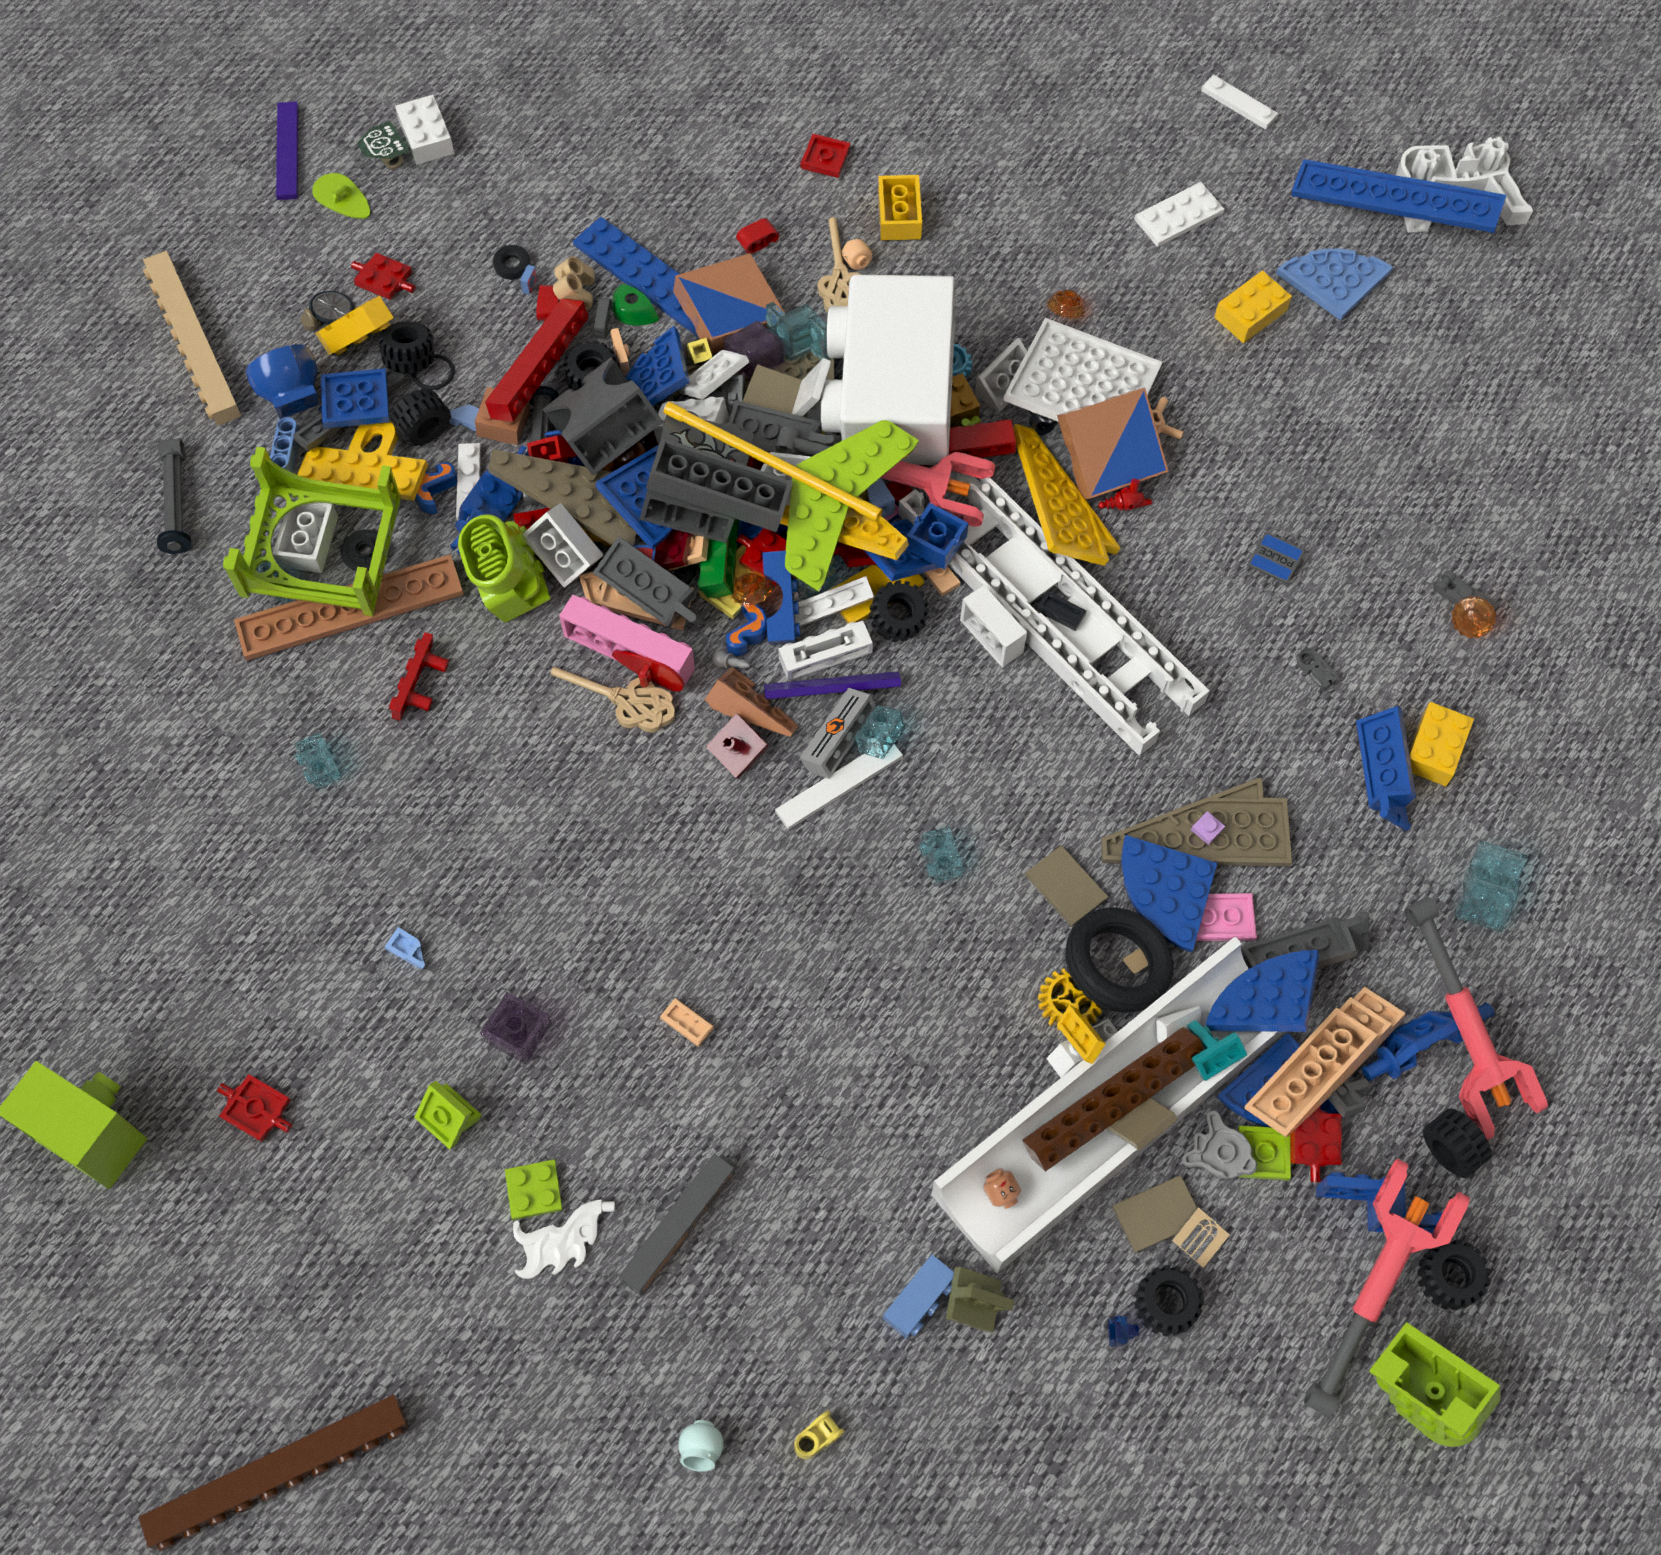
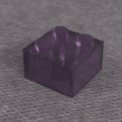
M759 321L724 338L726 351L747 356L749 363L739 371L750 381L757 365L773 369L784 363V343Z
M506 992L480 1034L484 1042L526 1065L552 1022L547 1013Z

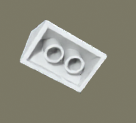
M1016 338L976 379L975 395L998 412H1001L1009 404L1003 401L1004 395L1027 353L1020 338Z

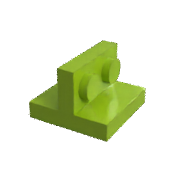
M434 1081L429 1084L414 1118L448 1149H451L457 1144L462 1132L477 1123L482 1114L447 1083L441 1085L439 1082Z

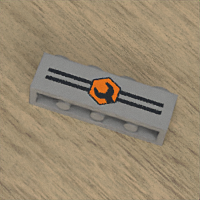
M851 688L847 689L800 756L802 763L809 772L828 779L831 777L878 709L870 694Z

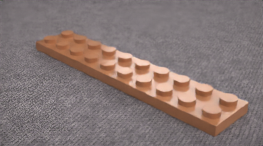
M450 554L383 574L373 617L365 616L362 609L296 600L236 618L234 622L244 658L248 661L464 595ZM353 584L346 585V587H353Z

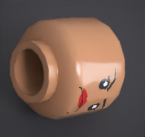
M1000 1168L985 1177L986 1182L983 1188L993 1206H1003L1007 1209L1018 1202L1017 1197L1021 1193V1188L1011 1171H1004Z

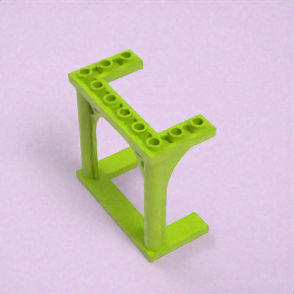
M256 447L255 455L252 454L250 458V467L255 473V478L259 481L261 490L260 494L255 498L256 509L254 515L250 517L249 525L251 529L249 535L245 536L244 555L241 554L239 549L230 548L228 556L226 555L223 560V568L226 570L239 596L249 598L250 593L356 608L362 609L365 616L373 617L401 500L391 466L382 465L377 484L378 489L318 481L296 475L275 464L270 459L266 448ZM289 495H292L293 498H296V497H299V498H298L297 501L293 502V501L291 500V497H290ZM276 497H282L287 501L285 508L275 506L274 500ZM314 502L383 511L369 572L367 568L357 567L353 587L306 581L287 574L276 563L271 547L274 530L287 513L301 505ZM272 510L276 512V516L274 518H270V516L272 517ZM262 550L266 551V555L264 557H261ZM264 562L271 563V567L263 573L256 571L260 564ZM274 572L279 573L278 578L273 576Z

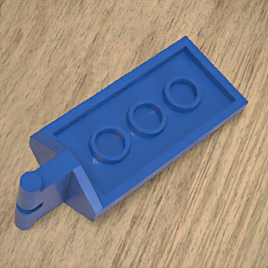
M1396 706L1356 720L1369 808L1381 810L1380 816L1407 831L1411 828V824L1408 822L1406 806L1416 798L1403 713L1402 709Z

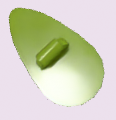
M329 173L319 177L313 184V197L325 207L352 218L366 219L370 216V207L366 198L348 177L339 173Z

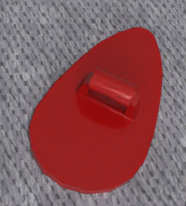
M614 651L612 653V656L618 662L638 674L642 687H647L650 681L670 691L679 692L683 690L685 685L683 679L669 666L627 651Z

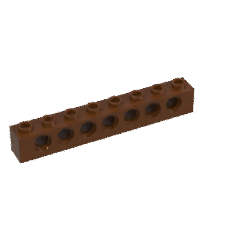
M1182 1027L1022 1140L1031 1159L1046 1172L1195 1066L1192 1057L1204 1051L1200 1039Z

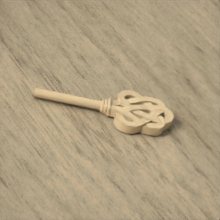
M836 218L829 219L835 261L832 275L823 276L817 284L819 296L824 299V309L827 313L830 306H848L850 278L853 275H861L855 272L848 273V268L843 264Z
M555 666L551 670V675L607 696L614 705H617L615 711L617 722L622 727L633 728L638 726L643 731L653 733L675 720V709L671 693L665 689L655 687L652 681H650L647 687H642L639 678H636L629 683L627 689L621 687L609 688Z

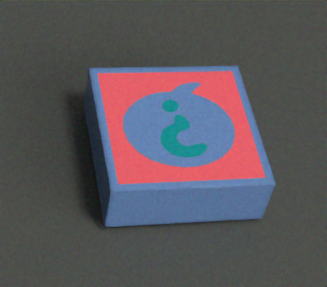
M528 265L520 282L522 292L530 295L537 281L535 266Z

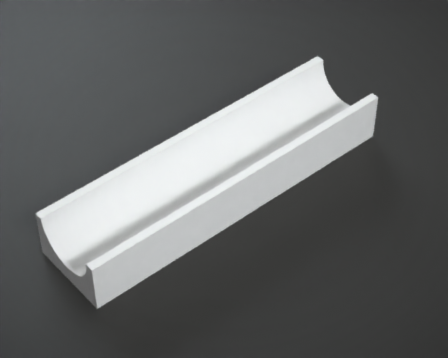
M1236 937L1232 938L1109 1038L1093 1065L1082 1060L934 1181L931 1193L933 1198L997 1274L1286 1033L1268 1031H1211L1213 1037H1218L1219 1040L1235 1032L1239 1036L1248 1055L1206 1081L1201 1078L1196 1066H1194L1153 1095L1151 1099L1174 1112L1178 1120L1140 1151L1108 1129H1105L1045 1172L1031 1159L1022 1140L1158 1045L1157 1018L1199 1006L1201 1007V1025L1204 1027L1208 1014L1218 996L1234 979L1249 969L1241 953L1242 943ZM1000 1168L1004 1171H1011L1021 1188V1193L1017 1197L1018 1202L1007 1209L1003 1206H993L983 1188L986 1182L985 1177Z

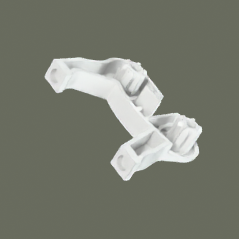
M1499 136L1494 139L1490 137L1484 144L1473 148V142L1469 143L1463 158L1459 160L1456 170L1448 145L1414 146L1403 153L1397 168V176L1505 194L1506 201L1501 213L1507 225L1528 223L1533 210L1522 198L1518 186L1508 172L1510 156L1507 150L1509 147L1508 143L1502 141V137ZM1404 217L1408 232L1428 231L1431 221Z

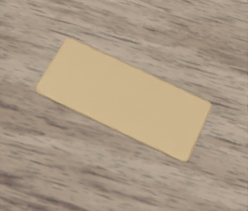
M1140 948L1123 958L1125 964L1134 974L1148 966L1147 959Z

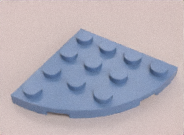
M1320 249L1310 251L1308 255L1299 258L1296 256L1288 260L1277 269L1276 274L1339 320H1342L1392 272L1393 267L1370 255V258L1358 255L1354 250Z

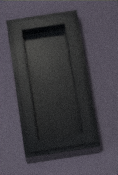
M1049 591L1045 593L1036 608L1037 612L1074 631L1077 630L1087 610Z

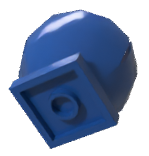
M297 344L277 348L257 357L247 366L246 375L249 384L258 396L274 405L279 419L320 404L314 389L318 368L315 357L307 346Z

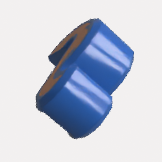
M449 462L437 464L435 466L437 472H426L415 500L418 507L425 513H438L431 496L457 485L456 469Z
M746 601L741 603L742 613L749 622L726 635L727 651L734 654V656L746 654L748 652V645L761 643L767 637L768 617L765 610L755 602Z

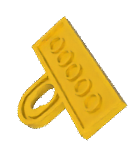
M390 421L360 425L354 434L348 450L316 446L309 452L307 451L297 475L318 481L378 489L377 484L382 465L391 466L401 499L414 501L428 468V463L422 459L391 456L398 441V432ZM374 436H383L381 445L376 451L364 452V447L371 442Z

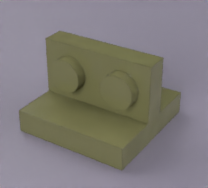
M955 1267L946 1319L984 1332H993L997 1311H1012L1014 1300L1004 1297L1005 1293L1000 1291L1001 1280L963 1267Z

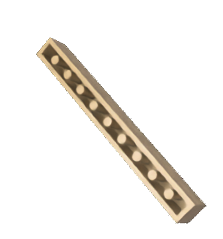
M167 251L143 259L146 268L143 269L148 281H153L149 285L154 295H159L160 297L156 299L161 311L166 310L167 313L163 314L168 326H173L170 332L174 340H179L180 342L177 345L182 357H187L186 360H183L188 372L193 371L194 373L190 377L195 387H200L201 391H198V395L203 404H208L205 410L209 419H214L218 426L241 417L240 411Z

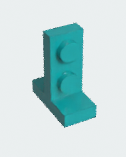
M1196 1020L1187 1025L1190 1032L1200 1039L1204 1051L1192 1057L1204 1081L1248 1055L1239 1036L1235 1032L1219 1040L1218 1037H1213L1206 1025L1202 1027Z

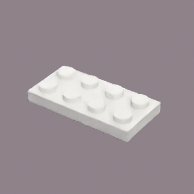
M1199 182L1136 214L1134 220L1154 244L1159 247L1224 213V208L1202 182Z

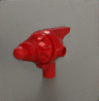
M1132 479L1130 487H1124L1115 494L1114 498L1109 497V500L1105 499V502H1099L1098 507L1100 509L1105 507L1107 509L1110 507L1114 509L1116 507L1118 510L1128 511L1133 508L1150 505L1152 501L1151 499L1144 498V494L1138 491L1140 481Z

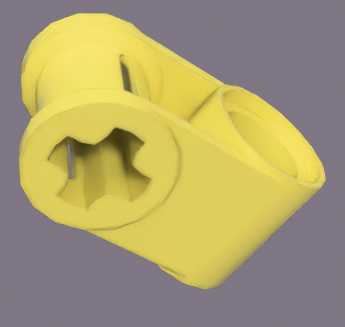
M829 1410L816 1418L810 1426L796 1437L794 1449L800 1458L811 1459L845 1433L843 1428L839 1429L832 1420ZM803 1439L811 1440L814 1444L813 1450L810 1452L802 1451L799 1447L800 1441Z

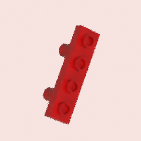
M424 632L422 639L418 638L416 641L414 658H409L406 665L408 672L405 678L401 677L397 690H399L397 697H392L389 705L392 719L401 721L405 709L409 705L429 711L432 705L433 698L414 692L423 668L427 666L445 673L449 664V659L431 654L433 646L432 634Z

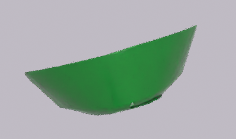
M621 284L616 288L612 296V311L620 322L631 326H642L659 321L653 305L641 291L625 284ZM636 294L638 301L634 304H629L625 301L626 295Z

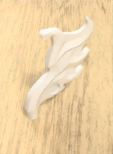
M600 1199L586 1203L576 1209L562 1227L550 1225L532 1233H524L521 1231L520 1223L515 1221L513 1223L514 1237L518 1243L523 1245L527 1256V1263L524 1269L515 1270V1273L523 1279H531L538 1276L548 1265H554L555 1269L552 1274L556 1275L565 1268L568 1261L572 1258L576 1259L575 1269L581 1266L586 1258L585 1243L588 1242L589 1245L595 1243L599 1215L602 1212H615V1201L603 1202Z

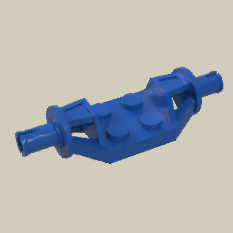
M521 446L516 454L523 455L527 447ZM488 471L484 472L460 505L458 521L455 523L456 529L461 533L463 527L471 519L485 514L494 515L504 522L520 500L522 492ZM459 535L450 545L454 551L458 546Z
M1485 1002L1477 1007L1483 1021L1494 1016V1010L1489 1003ZM1429 1011L1394 1029L1386 1038L1384 1045L1377 1049L1378 1060L1362 1067L1365 1078L1368 1081H1372L1387 1072L1390 1077L1397 1079L1401 1076L1402 1072L1417 1066L1416 1053L1418 1051L1429 1049L1431 1044L1439 1040L1448 1039L1458 1044L1462 1042L1463 1038L1452 1013Z

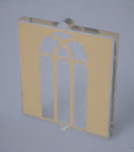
M1197 1206L1170 1242L1184 1253L1183 1256L1185 1258L1189 1257L1201 1269H1204L1230 1234L1217 1223L1216 1218H1211Z

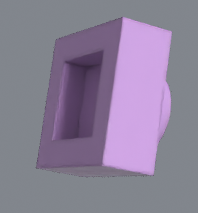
M1207 811L1192 826L1191 831L1209 845L1224 830L1225 825Z

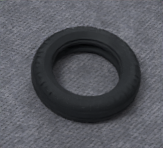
M1117 907L1101 908L1083 916L1072 928L1065 950L1069 974L1079 990L1097 1005L1122 1013L1144 1010L1167 992L1173 977V956L1169 944L1164 939L1165 937L1158 928L1156 929L1152 922L1148 919L1146 920L1145 917L1138 913ZM1111 932L1123 935L1133 941L1142 950L1148 962L1149 974L1146 983L1137 987H1123L1105 978L1095 967L1090 955L1092 938L1101 933Z

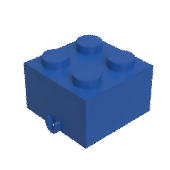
M929 503L922 515L916 517L915 525L907 535L909 546L906 550L945 570L967 538L968 522Z

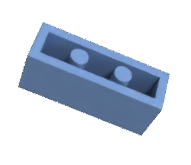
M931 1255L884 1313L883 1320L904 1338L907 1339L910 1335L915 1337L924 1326L921 1322L927 1314L932 1316L940 1306V1303L937 1301L944 1293L946 1296L950 1294L954 1272L934 1255Z

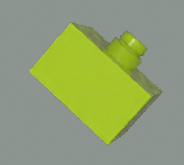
M35 1061L0 1105V1116L110 1190L148 1139L118 1113L110 1109L117 1100L113 1096L118 1093L121 1086L104 1074L97 1072L92 1077V1081L87 1079L79 1089L38 1061Z

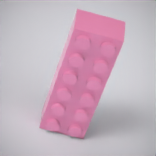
M572 595L559 615L564 637L616 660L612 656L614 651H627L656 660L676 671L683 679L685 685L695 670L693 650L688 644L684 642L678 643L664 633L654 632L645 624L632 622L627 616L617 615L605 606L599 607L585 597Z

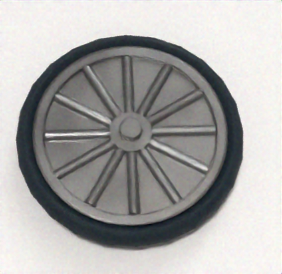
M323 291L311 298L309 309L317 320L331 324L354 310V305L351 299L343 293Z

